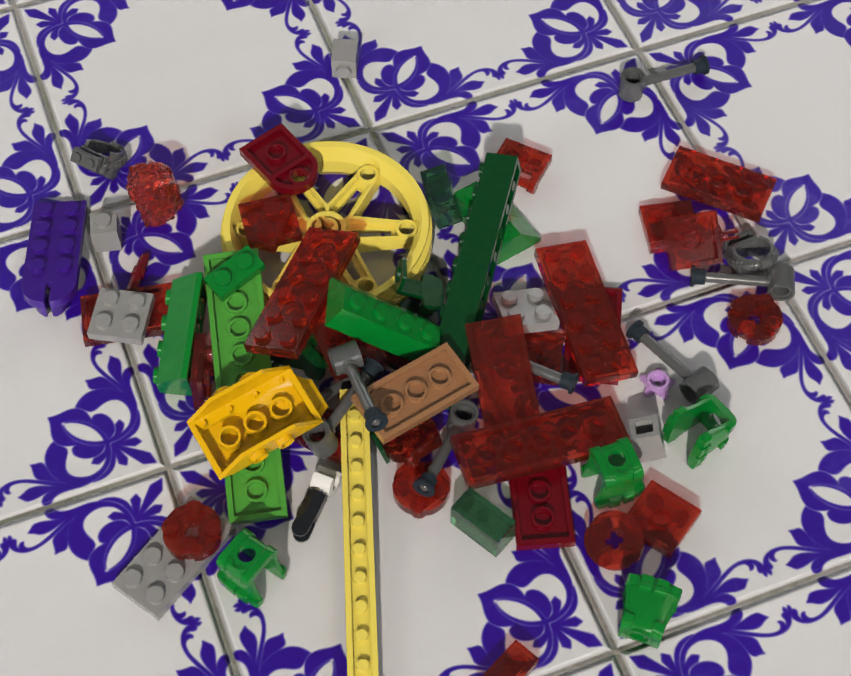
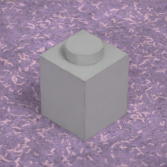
M333 39L331 56L332 77L357 78L358 40Z
M116 210L90 213V236L96 253L122 250V231Z
M653 414L629 419L631 442L640 463L666 458L664 438L658 415Z

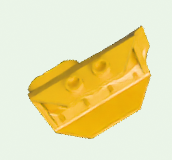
M287 365L261 369L257 372H248L239 379V382L232 386H223L217 389L213 396L208 398L192 415L187 424L219 480H222L251 464L262 462L269 456L268 453L278 447L279 449H284L290 446L295 441L294 438L323 423L322 415L328 408V405L312 379L299 377Z

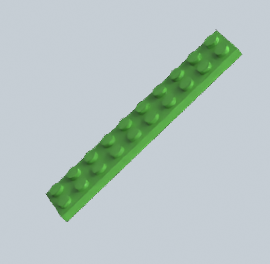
M253 248L254 253L260 258L258 248ZM238 251L203 255L205 277ZM259 273L223 302L206 284L216 390L223 386H232L239 382V379L248 372L272 368L262 273ZM279 447L268 453L269 456L262 462L251 464L239 472L225 477L229 524L240 525L289 518L282 453Z

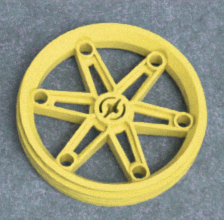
M339 141L311 142L303 145L316 158L319 175L341 174L353 176L350 181L328 204L313 187L304 192V196L318 212L311 218L306 214L296 195L284 194L296 217L249 221L247 218L255 205L273 191L252 168L239 181L228 199L221 224V245L223 252L238 251L248 245L251 249L258 248V250L292 253L281 273L273 282L272 287L263 282L266 317L276 323L301 331L320 330L324 333L339 331L325 326L327 301L298 299L303 291L327 266L338 280L363 291H369L368 293L399 306L400 302L408 299L409 296L400 295L395 292V274L378 287L360 253L410 249L406 258L407 278L420 281L422 274H425L432 252V218L428 203L416 180L404 167L389 156L372 148L354 143ZM297 176L293 180L302 182L305 178L304 176ZM379 186H382L402 203L410 220L361 216L374 194L378 191ZM356 191L361 192L347 217L343 218L338 214ZM352 232L391 233V236L352 237ZM302 233V237H263V235ZM344 251L360 277L357 280L351 277L336 258ZM308 252L317 256L296 281L291 279Z

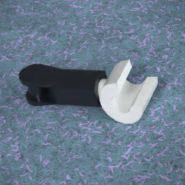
M321 465L317 466L316 472L314 471L312 475L310 489L301 505L299 513L292 523L291 528L296 541L302 543L310 538L315 522H317L327 501V496H334L341 486L342 473Z

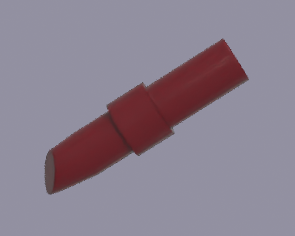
M150 253L140 255L137 264L131 272V278L126 287L127 291H137L140 282L145 276Z

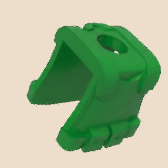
M712 394L701 396L695 404L686 408L684 406L676 408L668 416L663 428V438L668 444L700 422L708 430L699 436L688 457L687 465L691 469L701 465L707 454L716 448L723 449L729 440V434L736 426V417ZM714 414L720 419L721 425L716 422Z
M628 437L617 439L616 442L602 447L598 445L589 448V458L587 463L581 466L580 475L582 478L597 474L601 475L603 483L593 502L597 509H603L607 506L609 508L620 506L621 502L626 504L634 501V497L644 494L645 485L642 482L644 477L643 467Z
M244 528L237 534L216 560V564L220 568L217 573L218 581L225 585V588L234 596L237 595L238 599L246 604L249 602L255 608L260 607L264 603L254 583L256 576L265 568L284 580L287 576V570L284 565L279 564L277 558L279 551L270 544L267 546L257 539L256 535L247 528ZM243 551L253 560L242 562L238 558L239 553Z
M629 573L622 595L623 614L618 636L645 643L650 647L658 649L664 630L673 614L676 613L682 589L672 585L669 581L660 578L656 579L654 576Z

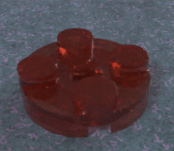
M747 294L732 301L727 315V326L731 334L737 339L739 336L746 340V343L750 345H764L772 342L779 333L783 323L782 311L769 294ZM757 316L760 320L759 323H755L754 320H749L748 318Z
M429 418L383 445V448L391 461L404 463L405 466L412 467L417 465L421 458L442 445V440L436 423Z
M420 460L409 461L403 464L394 476L392 484L394 501L401 510L417 519H422L427 515L438 512L445 506L450 497L449 476L443 467L437 476L438 482L434 487L435 494L432 497L422 496L414 490V481L419 479L422 473L427 472L432 461H429V463L420 462Z
M193 500L177 507L162 523L165 546L169 553L178 560L194 559V561H202L213 555L220 547L223 532L220 517L216 511L207 505H203L200 501ZM198 527V536L189 535L187 537L185 535L187 534V529Z
M609 510L598 514L589 527H587L584 534V546L588 556L597 566L608 571H622L630 568L641 559L645 547V536L640 524L632 516L622 511ZM611 533H616L618 537L623 538V542L619 543V548L613 549L612 545H607L606 540L611 539Z

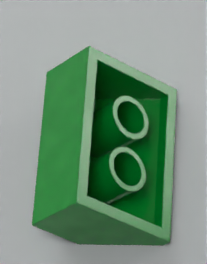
M478 181L454 192V212L466 227L467 210L469 208L472 209V192L474 186L478 185ZM514 205L511 208L497 264L541 242V237Z

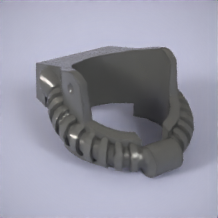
M87 139L84 145L73 148L70 161L114 180L119 168L126 164L128 155L123 146L116 142L110 144V142ZM109 151H111L110 154H109V157H108V156H105V155H102V154H99V153H105V154H107Z
M750 229L721 240L723 258L731 266L733 274H741L742 270H757L758 268L764 270L772 267L779 256L778 249L768 238L753 236V232ZM748 256H750V257H757V258H759L760 260H757V259H747V258H744V257H748Z

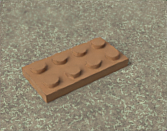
M447 342L366 387L375 407L380 408L381 412L388 418L386 427L374 433L384 445L478 391V382ZM355 393L352 395L351 401L364 418L365 411Z

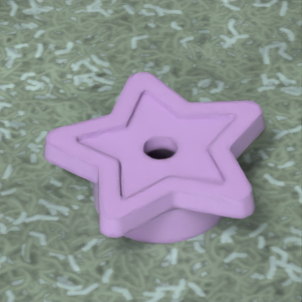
M659 367L648 375H640L639 377L640 381L646 386L644 391L645 397L658 395L663 399H667L668 388L676 383L675 379L669 378Z

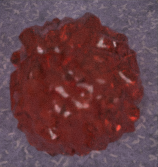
M152 160L148 163L142 162L129 166L128 182L125 187L130 200L137 204L136 209L140 212L144 226L147 228L158 227L175 219L174 215L182 209L184 200L181 197L180 186L175 181L171 168L165 163L153 162Z

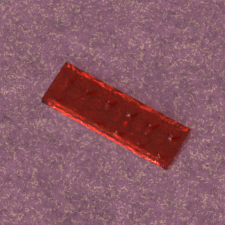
M309 227L244 343L246 352L298 360L327 305L329 280L332 277L338 280L341 279L361 241L359 232Z
M586 240L535 248L534 257L553 307L560 320L562 331L583 386L588 387L637 377V366Z
M607 396L451 435L450 444L467 489L470 491L585 461L589 458V448L598 445L602 447L614 443L617 439L628 437L630 442L631 439L612 397Z

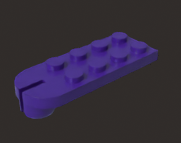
M86 200L34 203L21 289L25 301L35 307L39 314L48 317L46 303L49 302L53 316H59L66 310L68 303L77 294L88 212Z

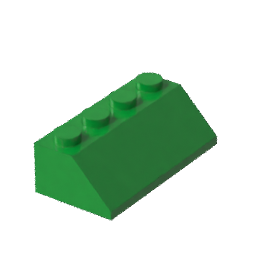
M195 272L173 279L171 289L166 291L165 304L169 306L167 315L163 314L161 322L164 338L163 341L159 340L157 347V357H160L159 367H155L153 372V383H156L160 393L193 396L207 306L206 283L203 279V272Z
M333 277L329 280L325 326L411 362L440 346V326L426 317Z

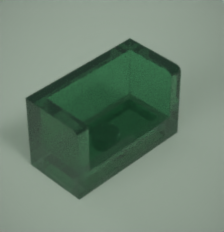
M445 164L421 171L420 174L430 213L438 229L462 222L463 219L456 205L452 189L453 181Z
M470 487L451 507V524L495 557L501 553L515 536L516 521Z

